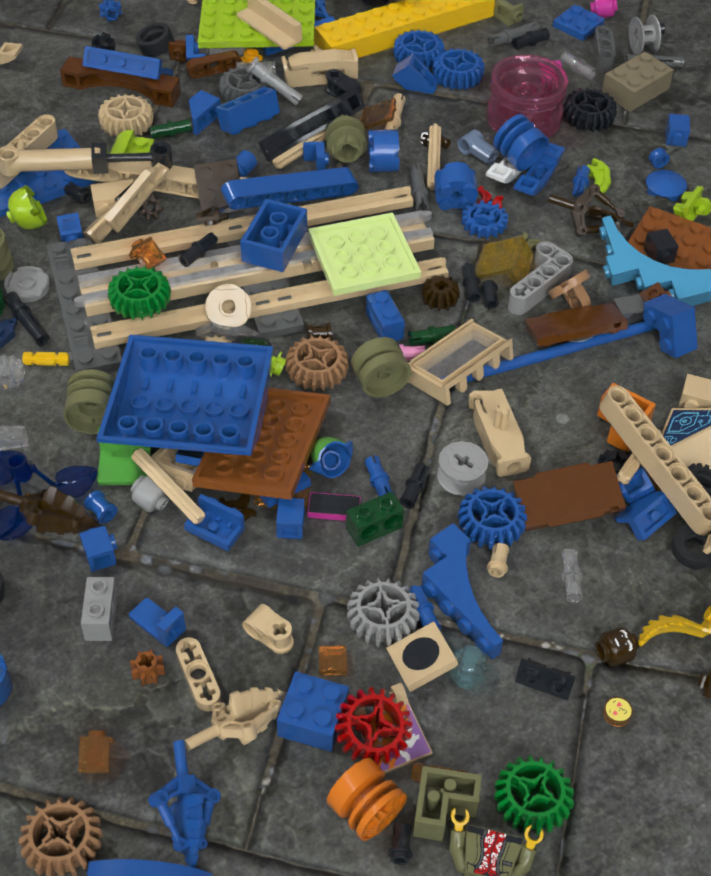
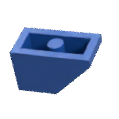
M414 53L398 63L392 75L395 81L405 90L433 94L438 84L437 78Z
M200 90L189 99L193 134L198 135L218 118L215 107L221 105L220 98Z

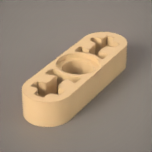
M191 637L183 638L176 645L177 660L197 707L202 711H212V705L221 702L220 689L200 643ZM187 648L193 651L194 660L191 662L188 654L185 652ZM195 669H203L206 672V675L201 679H194L190 676L191 672ZM205 686L209 695L212 696L210 701L204 698L202 688Z

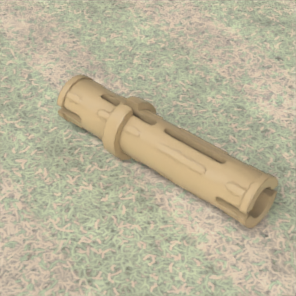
M400 93L395 94L393 97L394 101L391 105L390 116L386 117L385 130H397L401 126V114L406 98L405 96L402 97Z

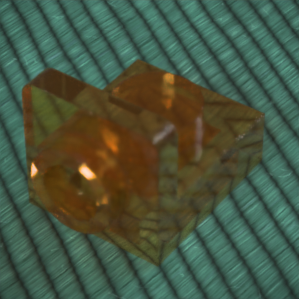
M151 237L145 240L139 239L131 245L129 257L131 259L136 257L142 267L146 265L148 269L164 263L166 260L165 255Z
M88 731V736H80L78 773H109L110 745L113 743V737H106V731Z

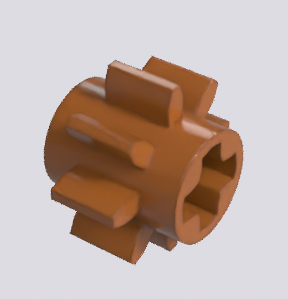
M152 649L142 653L138 651L136 660H130L132 679L136 680L139 678L142 686L150 683L157 684L159 675H165L164 666H162L164 663L163 656L159 655L156 657Z

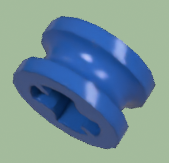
M657 148L650 153L648 159L656 169H660L669 162L670 156L663 148Z

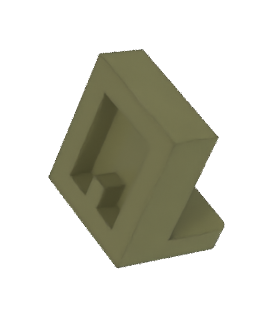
M496 0L494 17L507 26H511L522 20L524 4L520 3L513 6L505 0Z

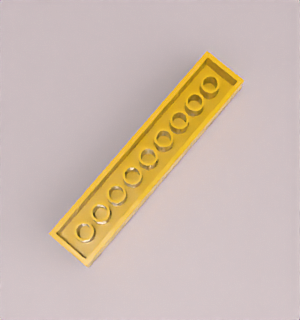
M404 0L390 3L379 8H373L369 11L315 26L314 46L317 45L321 50L338 49L351 51V49H355L358 58L393 48L398 36L403 35L404 32H410V30H426V32H433V35L493 17L495 0Z

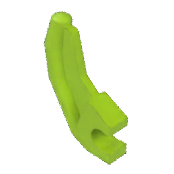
M594 158L591 165H587L590 168L589 176L592 179L594 178V184L599 185L600 191L604 194L611 185L610 169L604 162Z

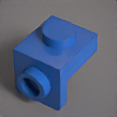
M324 141L304 142L303 160L316 161L317 170H325V165H329V153H325Z
M78 213L56 216L61 242L83 238Z
M643 467L636 471L628 484L624 485L621 481H618L622 496L625 497L628 504L655 491Z

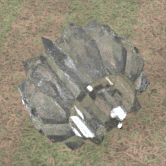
M4 354L0 356V389L3 391L4 389L13 390L14 387H20L23 377H25L22 360L16 359L15 355L6 356Z

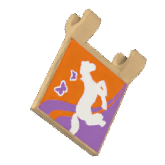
M402 683L391 686L392 692H389V695L395 693L396 696L393 702L396 704L399 701H404L401 711H410L409 717L405 720L413 723L412 728L407 730L412 734L410 740L405 741L408 745L405 751L399 750L401 755L398 759L391 757V762L385 765L380 758L378 766L385 773L433 754L408 702ZM365 708L357 710L353 715L358 717L360 714L366 715ZM383 710L384 719L393 723V727H395L390 715ZM376 716L374 717L373 721L370 723V725H371V730H372L371 737L373 736L374 732L377 730V729H376V723H375ZM378 738L373 748L387 746L394 741V738Z

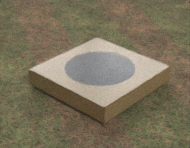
M435 622L426 625L386 648L410 692L459 665Z

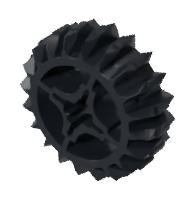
M588 87L585 90L579 88L578 91L574 90L571 94H568L565 99L563 117L566 118V122L571 123V126H577V130L601 131L602 128L608 129V126L612 125L617 114V102L614 101V97L609 96V93H603L602 90L598 91L595 88L589 89Z

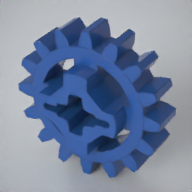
M483 200L480 201V204H477L474 201L472 206L466 205V210L462 211L461 225H464L465 231L470 230L471 236L477 234V238H481L483 235L486 239H489V235H492L496 238L498 233L503 234L504 229H507L508 214L505 213V208L499 209L500 204L492 205V201L486 204Z

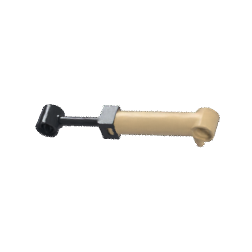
M23 140L18 141L17 148L14 146H3L0 148V172L9 177L16 176L20 172L93 170V174H109V162L151 161L152 167L157 163H161L169 169L173 165L172 147L164 141L153 143L150 147V153L108 154L107 143H91V148L25 150V142Z

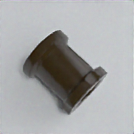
M327 322L326 325L319 326L307 324L308 339L311 335L314 338H319L321 335L323 339L330 336L332 340L331 323Z

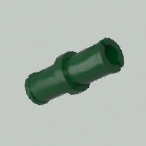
M189 118L175 122L170 120L166 124L149 126L152 139L169 135L170 137H175L174 134L192 131Z
M453 324L437 328L428 326L424 330L409 331L408 336L412 338H408L411 346L423 343L435 344L456 330Z

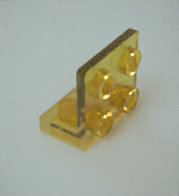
M523 236L490 242L483 247L476 276L484 278L508 273L509 278L517 284L529 274L534 253Z

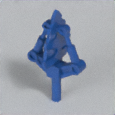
M177 740L173 742L177 776L172 778L158 791L150 794L148 801L153 808H158L165 826H169L173 835L174 850L183 853L185 856L184 860L188 866L195 868L199 857L198 851L207 847V840L204 838L206 828L210 825L214 804L220 801L221 794L218 789L209 787L197 779L195 775L188 774L185 740ZM172 797H178L177 801H175L169 808L167 804L169 799H171Z

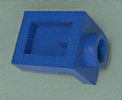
M186 35L187 61L206 56V54H199L200 48H198V42H196L194 35Z

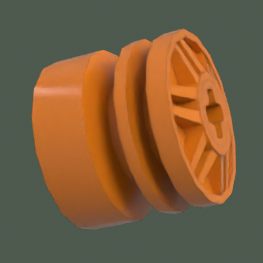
M371 758L363 759L349 768L336 781L327 796V804L342 819L349 817L348 827L356 830V835L362 841L370 840L382 832L397 817L407 801V795L400 788H397V784L394 781H384L386 773Z

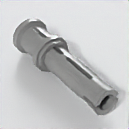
M255 57L246 69V72H251L260 79L259 82L267 83L295 106L298 104V100H301L303 95L273 74L272 68H267L263 65L258 57Z

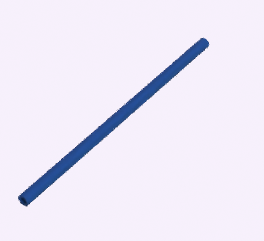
M642 321L628 325V329L620 330L618 333L594 335L592 338L582 342H567L513 357L511 361L506 359L500 361L497 369L488 364L483 366V378L656 329ZM472 373L466 377L467 383L477 380L472 377Z

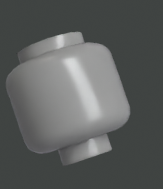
M140 476L131 487L133 502L146 512L150 513L156 509L161 511L169 502L167 495L148 476Z

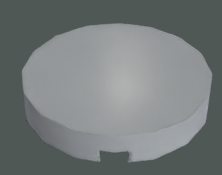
M39 267L17 268L18 271L14 273L11 271L4 279L6 294L16 292L23 303H30L41 299L50 289L49 277Z

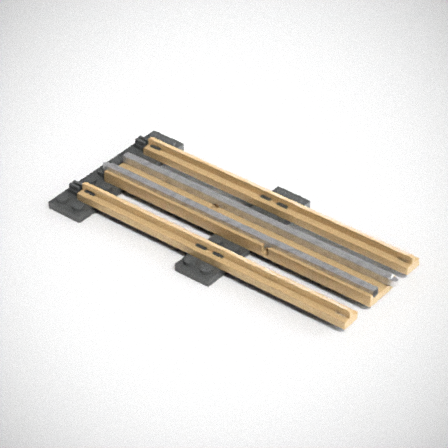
M405 186L299 207L307 209V226L413 207L414 200L411 196V187ZM259 207L246 208L244 211L238 212L233 211V213L228 215V218L215 225L204 226V224L94 245L91 244L89 237L46 245L76 372L90 369L104 372L119 369L122 357L118 345L127 343L129 335L159 337L214 326L207 318L205 304L161 312L160 315L153 314L152 318L147 316L144 317L143 321L140 317H136L134 320L131 318L112 322L110 312H114L115 309H112L108 299L109 282L112 281L113 276H118L119 271L125 272L127 267L135 269L136 265L138 268H143L146 265L148 269L155 267L156 271H162V274L167 276L169 286L171 287L170 300L210 293L217 286L224 284L242 287L249 296L252 305L249 318L253 319L258 336L266 339L304 331V323L298 310L299 308L368 295L383 290L388 291L423 284L426 282V279H432L433 275L441 277L443 274L445 278H448L449 272L446 268L445 257L417 262L421 270L420 279L333 296L327 280L290 287L287 281L288 277L323 271L310 241L308 232L304 234L284 272L242 262L240 241L259 211ZM421 210L395 215L412 253L434 249L433 231L431 227L426 228L424 222L431 220V211ZM211 232L217 236V243L226 242L227 245L226 248L207 251L203 258H198L188 268L180 263L178 257L99 271L97 267L186 250L191 247L193 242H198ZM224 301L222 310L230 314L234 311V304L231 301Z

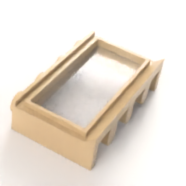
M470 319L408 362L412 373L408 383L448 406L451 404L449 389L455 385V388L463 393L467 389L466 377L472 373V377L478 381L483 378V364L488 362L489 366L497 369L500 365V355L510 361L513 359L512 338L506 340L474 323L473 319Z

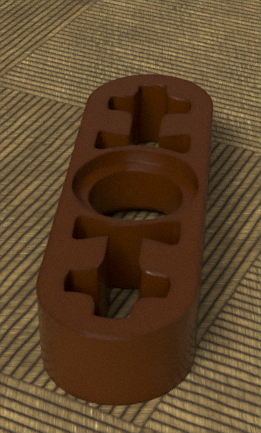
M231 50L191 59L186 63V70L191 78L196 79L228 72L230 68L240 67L242 60L237 51ZM218 62L215 67H209L211 63Z

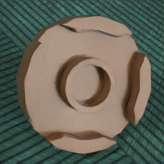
M585 269L549 290L548 293L552 299L563 294L571 308L591 305L590 298L581 284L590 278L591 275Z

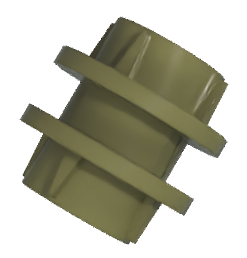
M343 115L331 122L326 129L327 150L329 154L341 162L350 164L364 154L367 148V138L363 123L351 116Z

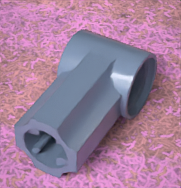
M476 129L462 136L457 141L460 152L465 155L472 153L489 165L493 164L499 156V151L484 141L483 135Z

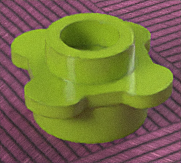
M281 351L278 357H272L270 378L272 374L280 376L287 359L281 357Z

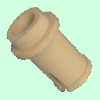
M497 543V545H493L491 561L487 564V570L491 576L500 578L508 571L506 562L509 547L506 544Z

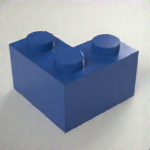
M667 294L643 303L645 324L659 330V345L662 352L677 358L698 349L694 306Z

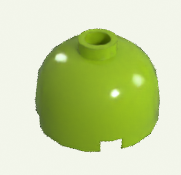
M28 185L12 193L8 199L9 211L6 214L12 224L16 222L19 227L25 230H34L46 225L47 217L40 201H36L32 197L35 193Z

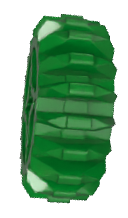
M136 265L135 269L127 267L125 272L119 271L118 276H113L112 281L109 282L107 294L110 305L117 314H122L124 318L130 316L132 320L140 317L143 321L144 317L152 318L154 313L160 315L161 310L166 309L171 299V287L169 286L167 276H164L162 271H156L155 267L148 269L146 265L143 268H138Z
M530 754L526 762L518 757L515 764L509 762L505 770L500 771L499 780L495 782L494 786L496 790L494 800L499 802L497 804V811L505 812L503 816L504 822L513 820L512 827L514 830L520 825L524 827L523 832L525 834L527 827L532 825L531 829H534L537 836L540 835L542 828L550 834L553 831V826L560 828L563 820L569 818L570 809L574 805V801L571 799L574 795V788L569 787L571 784L570 778L563 777V768L554 769V760L549 764H545L543 756L538 761H534ZM546 784H548L552 788L556 795V799L553 798V794L547 790ZM539 789V792L529 801V797ZM511 790L522 801V806L518 805L514 800Z

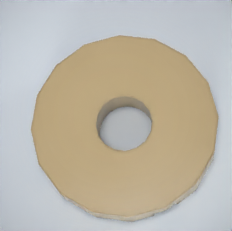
M224 284L217 286L209 293L205 302V312L212 325L219 329L230 331L246 323L251 314L252 305L249 296L243 289L237 285ZM224 301H231L234 304V311L227 314L222 310Z

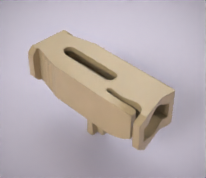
M315 45L314 49H310V52L294 54L288 60H286L285 56H281L286 84L292 88L327 84L325 74L330 69H338L347 76L358 79V56L355 49H351V51L338 49L321 50V48Z
M502 388L494 391H473L470 393L468 406L474 409L473 418L488 458L496 467L497 476L503 477L529 470L531 456L525 453L523 435Z

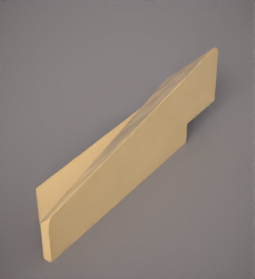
M161 163L145 169L130 188L82 232L83 236L89 237L95 244H100L112 229L119 233L169 173L170 169Z

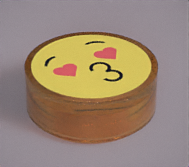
M621 697L610 698L605 703L603 709L604 719L615 727L627 725L633 713L631 704Z

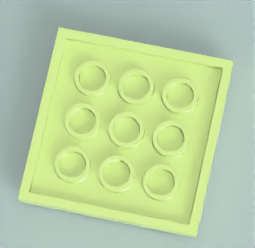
M393 212L308 229V236L333 296L421 278V270Z

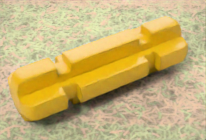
M24 352L22 361L25 365H34L36 363L37 365L56 366L58 364L59 366H67L70 362V356L67 352H59L58 354L55 352H36V354Z

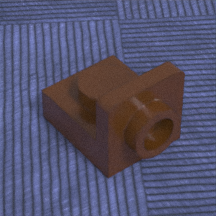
M175 40L174 42H169L170 60L187 61L186 41Z

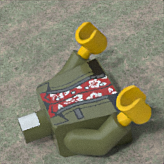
M455 807L451 810L450 815L454 827L451 828L449 852L456 870L462 873L463 876H525L530 871L537 852L535 845L541 842L544 837L543 829L541 830L540 838L535 840L529 836V830L532 825L528 826L525 830L527 842L523 844L524 838L467 824L469 813L466 808L465 818L461 821L454 818Z

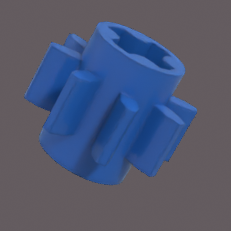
M103 0L102 3H99L100 16H105L108 22L109 20H117L118 16L122 15L121 2Z

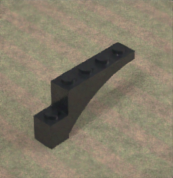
M357 89L348 91L328 103L315 107L259 141L258 144L267 161L272 160L302 141L323 131L337 117L341 115L352 116L366 106Z

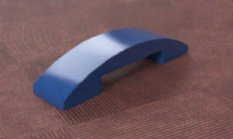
M549 143L542 157L532 165L526 175H521L513 189L532 196L537 195L554 173L565 148Z
M110 859L89 862L87 876H212V873L189 866L160 861Z

